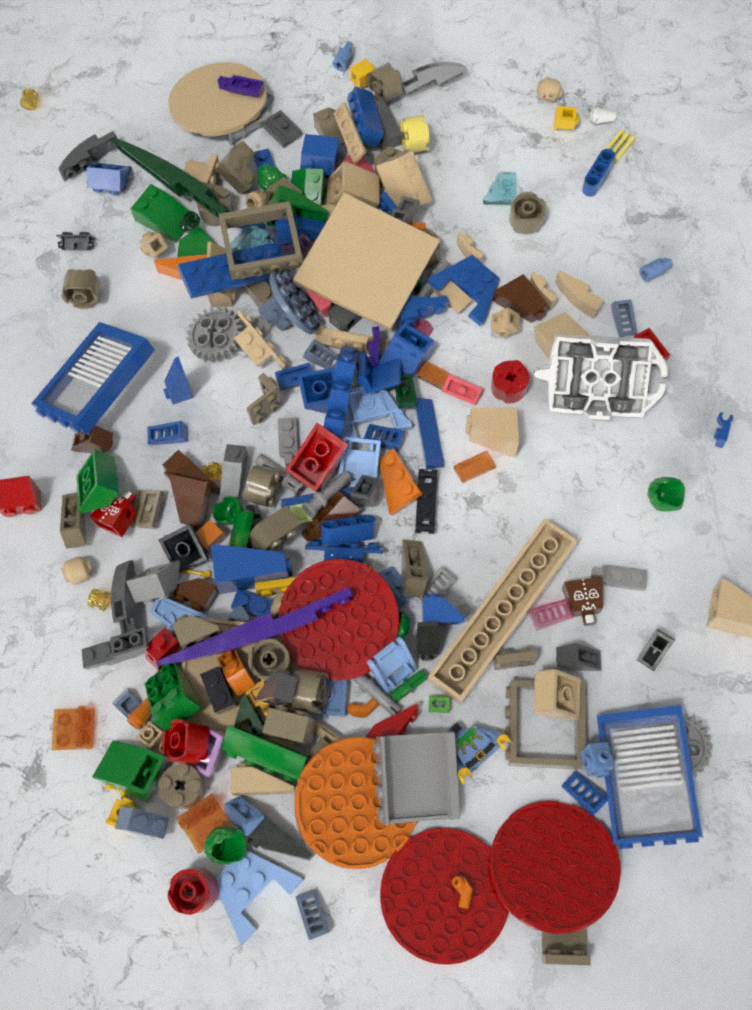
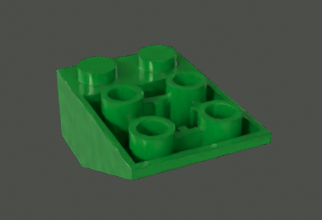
M178 663L162 666L155 675L149 677L147 682L144 683L153 722L164 730L170 729L172 726L170 723L173 720H188L201 708L197 693Z
M113 740L92 778L148 803L168 764L166 758L145 748Z

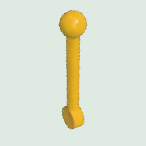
M189 569L182 571L184 573L201 575L205 579L211 577L208 570L204 572Z

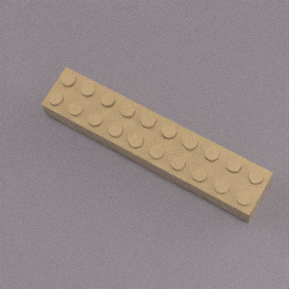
M544 518L430 673L428 681L461 705L571 554L578 540Z

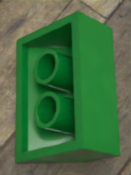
M94 449L76 475L78 510L80 513L110 506L112 501L117 499L120 490L118 489L117 466L114 456Z

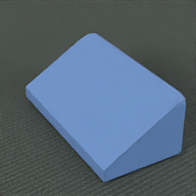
M392 566L378 573L390 586L397 601L398 609L414 598L403 596L401 577Z
M242 795L224 804L226 817L238 829L242 830L246 836L250 835L264 819V815Z

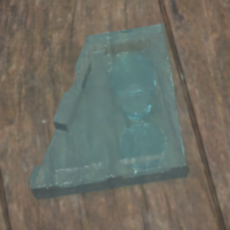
M499 172L495 182L491 184L487 195L483 198V205H511L513 199L516 198V172Z

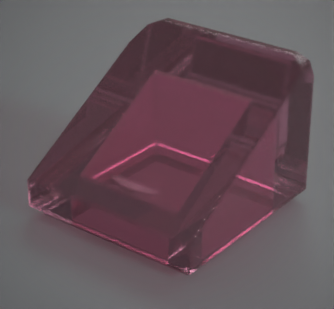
M418 319L416 325L413 326L414 329L428 337L433 332L431 324L426 320Z

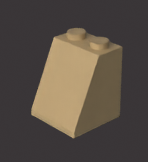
M344 161L326 180V205H337L343 193H346L377 208L380 203L379 175Z
M566 312L534 327L536 342L548 360L555 334L589 335Z
M517 407L471 408L470 415H467L466 435H469L470 442L509 457H516L519 444Z
M722 579L712 590L706 628L752 638V597L727 579Z

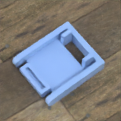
M343 437V441L348 446L340 460L339 475L343 471L348 472L351 476L350 478H352L349 482L351 484H357L362 475L377 478L381 441ZM353 442L371 444L370 451L352 450Z
M401 637L396 638V644L392 641L374 655V661L371 659L367 661L377 682L386 694L418 669ZM403 665V668H401L398 672H396L394 675L388 678L389 675H391L394 671H396Z

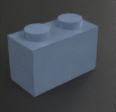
M120 807L115 829L151 838L164 839L169 817L135 808Z

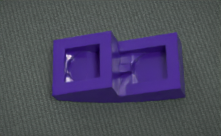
M379 326L372 327L373 342H368L372 368H376L381 354Z

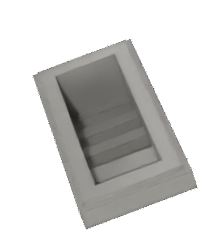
M441 566L427 582L424 593H433L429 590L430 586H432L438 592L439 597H442L457 580ZM441 575L449 580L447 584L439 578ZM436 580L443 586L442 589L434 584Z

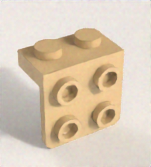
M211 154L208 163L188 160L184 171L204 185H215L218 176L215 168L220 164L218 155Z

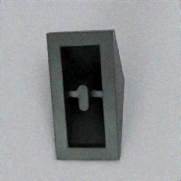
M657 628L640 653L637 661L655 671L675 639Z

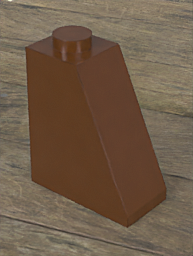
M524 274L494 290V303L505 309H512L520 314L521 318L530 323L542 320L546 316L548 304Z
M181 473L170 474L169 478L180 523L185 525L192 524L194 529L205 525L212 480Z

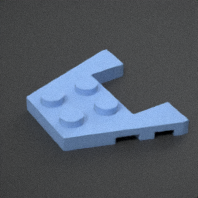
M361 386L351 389L341 439L343 440V437L357 438L354 425L391 416L394 429L407 430L412 428V424L404 416L402 410L398 409L392 397L385 389L366 394Z
M249 851L245 853L242 861L228 864L216 877L220 899L242 945L257 930L242 912L269 883L275 879L290 895L303 882L301 877Z

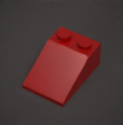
M316 423L285 470L315 492H321L333 476L348 444L319 423Z

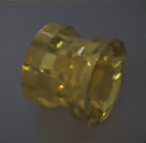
M24 89L20 105L24 109L35 110L39 94L35 90Z
M93 588L88 597V606L91 608L98 607L99 610L105 611L110 603L111 593L107 591L100 592L99 589Z

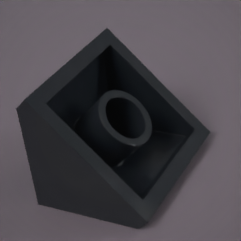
M188 524L158 539L169 562L179 560V573L209 559L192 524Z

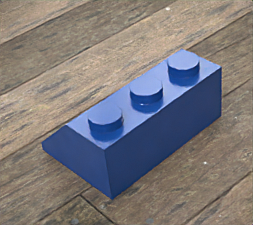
M430 593L422 598V622H438V625H458L465 622V617L444 597H439L438 593Z

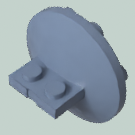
M278 269L273 271L269 276V281L274 297L258 308L259 314L268 321H271L281 331L293 323L308 334L316 333L320 329L322 319L317 314L316 310L318 308L314 301L310 300L303 287L293 283L294 278L288 270L276 273L279 271Z

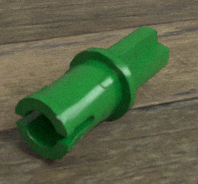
M419 670L407 680L404 679L402 684L389 693L395 702L398 703L410 692L414 693L413 690L425 682L427 676L422 670Z

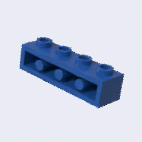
M355 86L347 97L352 119L362 143L376 147L384 132L373 93Z

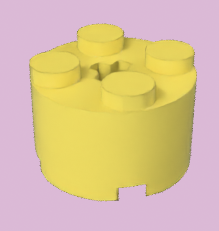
M425 115L403 118V122H399L400 132H403L404 137L401 140L403 150L413 152L429 150V147H426V143H429L428 124L423 122V119H426Z

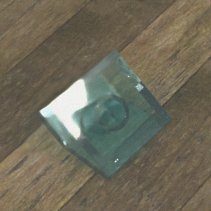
M256 225L244 227L230 242L231 252L271 243L270 234Z

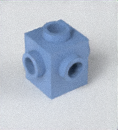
M608 742L590 743L580 752L582 765L586 770L587 776L606 777L615 767L614 757L611 754Z

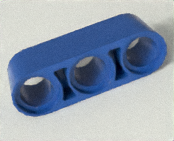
M603 149L585 176L582 188L584 195L592 197L599 191L612 169L615 158L613 150Z
M359 515L326 520L321 523V543L333 546L373 539L375 537L376 519L372 515Z

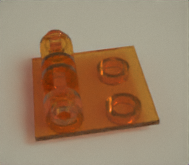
M78 706L76 709H54L52 751L93 749L95 708Z
M212 793L177 817L179 826L185 831L198 854L205 850L203 848L206 842L205 839L214 828L219 826L233 827Z

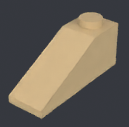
M237 764V767L231 768V794L233 796L295 794L294 786L254 767H249L248 764Z

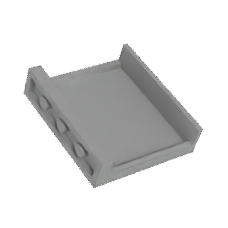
M455 732L376 737V741L373 743L374 754H377V763H375L374 770L375 775L378 776L376 797L379 798L380 807H377V818L381 824L389 825L393 823L460 819Z

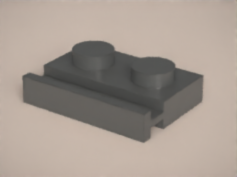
M281 110L269 117L266 122H262V127L282 147H285L286 143H290L302 135L301 129Z

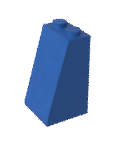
M217 544L211 545L215 583L221 594L237 592V589L242 591L256 589V582L285 579L293 576L290 558L286 559L284 552Z

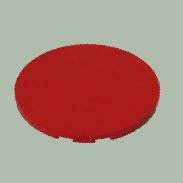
M346 559L321 561L299 573L284 592L278 613L279 618L348 587L350 588L353 597L350 598L351 601L341 606L337 603L331 606L332 610L320 614V611L316 612L319 618L318 621L280 635L282 644L289 651L291 659L299 667L328 673L329 679L332 681L351 680L371 672L367 661L369 659L374 661V655L392 641L395 643L399 629L398 605L388 583L367 565Z
M540 801L518 809L499 828L490 851V876L498 898L512 916L537 931L550 934H569L588 928L601 919L608 911L619 889L621 866L619 854L612 837L601 822H598L584 809L573 804L569 805L559 801Z
M451 828L425 830L410 837L399 851L396 850L385 867L380 887V903L384 920L395 940L406 951L419 959L441 965L466 962L487 950L495 942L505 925L509 911L501 903L492 884L489 869L491 848L476 836ZM455 876L465 877L473 889L469 909L458 907L461 895L452 885V880Z

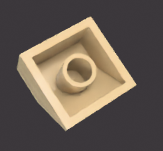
M556 669L535 672L533 713L550 718L579 720L581 679Z

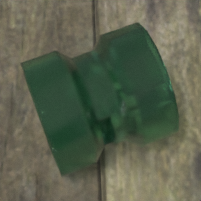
M194 211L186 212L179 221L180 229L190 233L199 225L200 217Z

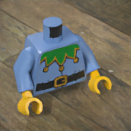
M458 722L455 723L449 731L455 732L457 775L461 783L465 784L463 778L469 776L472 780L471 773L493 755L499 746L502 750H507L503 744L505 742L512 743L510 738L506 734L501 735L494 730L482 726L475 727L472 725L465 731Z

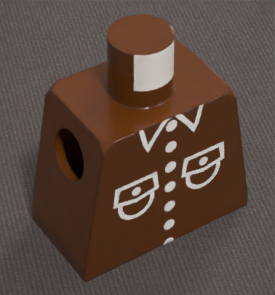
M602 577L564 582L562 591L571 615L573 617L582 616L584 626L596 624L594 614H599L603 609Z

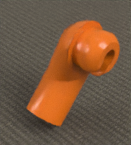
M371 698L365 705L350 703L347 710L353 717L366 718L379 705Z
M455 876L452 880V885L461 895L458 907L469 909L473 889L465 877Z

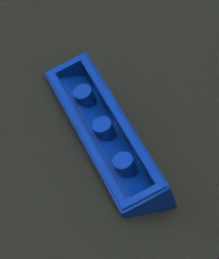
M416 398L417 407H415L426 470L443 468L445 464L432 399Z

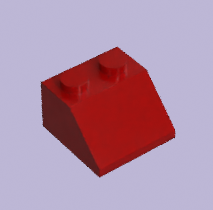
M30 476L0 480V513L3 516L14 517L16 514H34L36 511H41V491Z

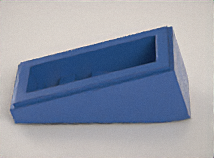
M183 421L147 427L148 445L188 442V427ZM155 431H158L157 439H155Z
M369 424L363 439L381 441V447L389 450L394 448L398 452L404 439V431ZM372 430L376 431L373 438L370 437ZM379 432L382 433L381 438L377 439ZM389 435L388 440H384L385 436Z
M576 771L561 786L592 817L608 801L601 792ZM577 779L579 783L572 790L569 786ZM583 785L585 789L578 795L576 792ZM588 792H591L592 795L586 801L582 799ZM596 797L598 802L593 807L589 804Z

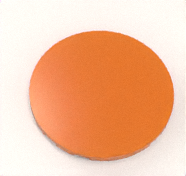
M349 737L326 745L305 765L295 788L294 814L303 839L319 857L343 868L365 869L386 862L396 850L399 851L409 839L414 826L417 824V822L383 825L378 820L377 807H380L379 798L376 797L378 776L375 775L374 770L375 763H377V754H374L373 743L376 740L372 738Z

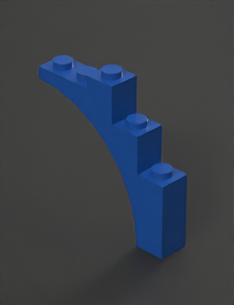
M410 295L396 320L398 328L403 323L413 327L416 325L418 318L443 313L446 311L449 303L448 297H418Z
M348 346L345 348L341 347L337 358L323 426L340 439L359 354L358 350Z

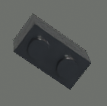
M220 666L200 674L216 714L220 715L238 707Z

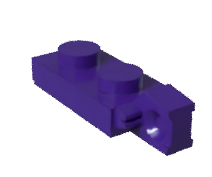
M236 75L230 78L219 76L217 80L220 89L258 98L265 87L264 82L261 80Z

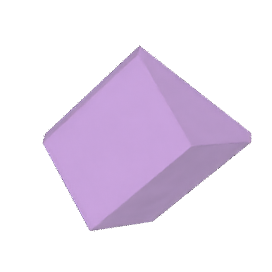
M208 726L210 733L208 736L207 758L197 764L188 765L205 776L210 777L216 772L223 752L221 747L226 732Z

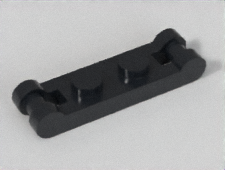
M419 469L418 487L423 494L417 498L415 533L429 532V534H434L438 470L424 471V469ZM424 478L431 479V483H424ZM421 521H429V524H421Z

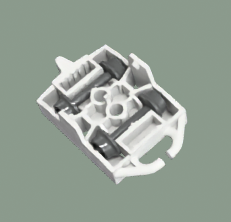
M555 334L549 363L535 366L533 372L536 378L547 381L549 411L583 414L588 419L610 420L611 416L644 417V414L662 397L667 385L665 382H659L656 392L653 394L647 393L651 364L659 366L660 376L668 377V366L650 339ZM595 346L604 347L603 351H596ZM589 372H594L595 377L593 379H586V375ZM608 373H613L614 378L606 381L605 376ZM592 400H603L605 407L589 405Z

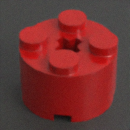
M519 360L504 361L496 365L491 380L493 396L508 404L520 401L526 394L530 377L527 368Z
M182 719L173 720L170 723L172 725L170 729L165 731L162 741L163 753L168 756L166 759L170 762L191 765L205 760L208 756L209 727L199 722Z
M196 867L177 872L171 878L167 895L171 907L176 912L192 915L208 910L218 898L219 889L216 878L209 870Z

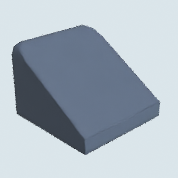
M125 689L112 704L128 719V714L138 707L141 702L128 689Z

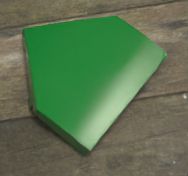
M199 226L179 240L177 257L207 254V242L213 243V241Z
M247 510L238 513L229 539L230 546L247 547L254 512Z

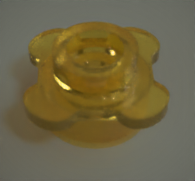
M210 462L208 466L203 465L202 471L212 480L222 478V467L218 463Z

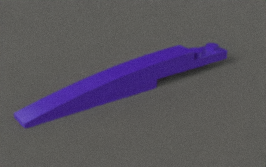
M348 587L277 619L274 618L272 613H267L158 660L156 664L157 666H165L192 661L257 644L264 639L275 638L318 621L319 618L316 612L320 611V614L332 610L331 606L337 603L339 606L349 603L353 594Z

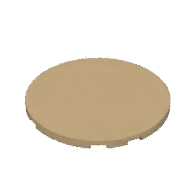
M222 62L199 67L184 75L172 88L168 100L171 116L175 123L182 126V129L193 134L196 132L202 133L203 136H220L243 129L244 125L250 121H255L261 114V110L267 103L266 85L258 98L220 89L217 82L219 76L230 78L236 75L263 82L264 80L255 70L242 64Z

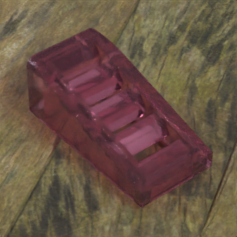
M566 599L542 605L529 611L536 631L573 618ZM559 606H563L566 615H562ZM554 608L556 609L557 614L559 616L557 618L555 617L554 612L552 610ZM545 611H549L552 619H548ZM539 613H541L544 618V621L542 622L538 615Z

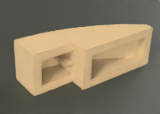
M559 270L555 280L559 290L577 309L594 319L601 309L603 299L589 292L590 285Z

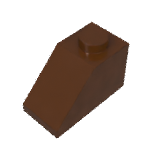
M96 425L88 435L81 432L75 433L71 450L83 453H92L94 449L101 452L109 451L113 445V433Z

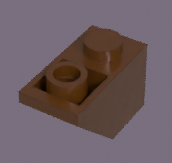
M196 578L177 584V588L172 593L174 595L173 598L182 603L186 601L191 604L190 606L193 609L208 612L219 591L215 585L201 578Z

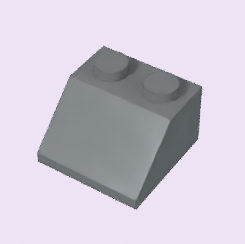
M179 560L148 568L127 580L126 582L134 602L143 601L146 604L154 601L155 598L162 600L169 597L170 592L177 588L180 568Z

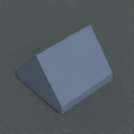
M240 605L229 613L228 620L248 622L249 616L243 606Z

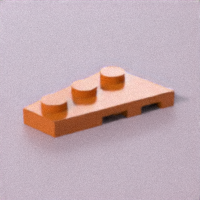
M394 448L379 459L388 510L392 516L423 494Z

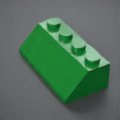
M228 725L221 747L222 750L226 751L225 755L234 759L237 756L245 759L244 763L254 767L256 764L264 766L263 771L275 775V772L283 774V779L292 783L299 779L309 759L308 755L234 725Z

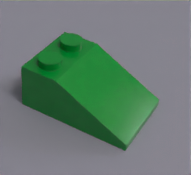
M152 184L147 187L130 208L136 222L155 232L161 233L164 237L175 243L179 241L196 219L194 214L168 193Z
M281 185L277 186L268 204L290 201L294 215L322 222L325 221L329 214L328 210L298 191ZM275 220L266 222V225L276 228Z

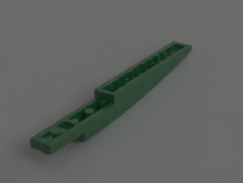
M117 138L113 139L121 153L178 197H181L184 193L218 219V214L230 212L225 205L221 206L210 188L182 169L142 148Z

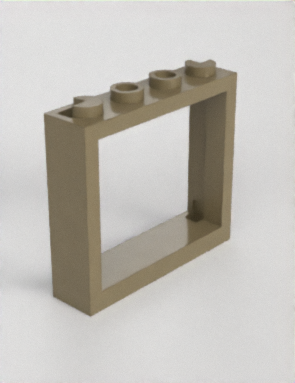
M290 201L218 214L232 280L240 278L242 280L245 277L251 276L259 277L263 274L272 273L277 269L279 271L276 273H279L283 270H295V268L301 267L303 259ZM284 218L288 219L295 254L234 265L227 229Z
M511 680L509 686H506L505 698H509V706L505 707V719H509V727H505V734L512 741V743L509 742V748L505 750V760H508V766L584 770L580 752L586 747L585 683H581L579 720H574L575 760L517 757V689L534 690L535 686L534 681Z

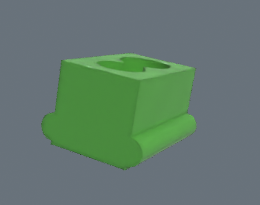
M429 696L428 712L449 713L450 697ZM432 703H445L446 707L443 708L439 706L435 708L433 707Z

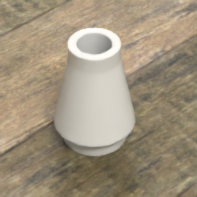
M600 107L592 108L590 111V122L594 124L615 121V111H609Z

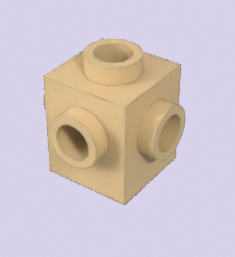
M149 231L142 235L143 239L139 241L141 251L149 257L157 258L168 248L165 238L159 232L151 233Z
M510 308L492 314L491 331L501 337H507L512 333L520 331V314Z

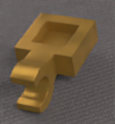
M262 680L247 690L246 694L254 709L260 706L266 717L268 708L272 707L256 701L258 693L265 684Z

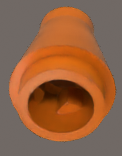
M147 698L128 714L129 718L126 720L137 730L145 727L151 714Z

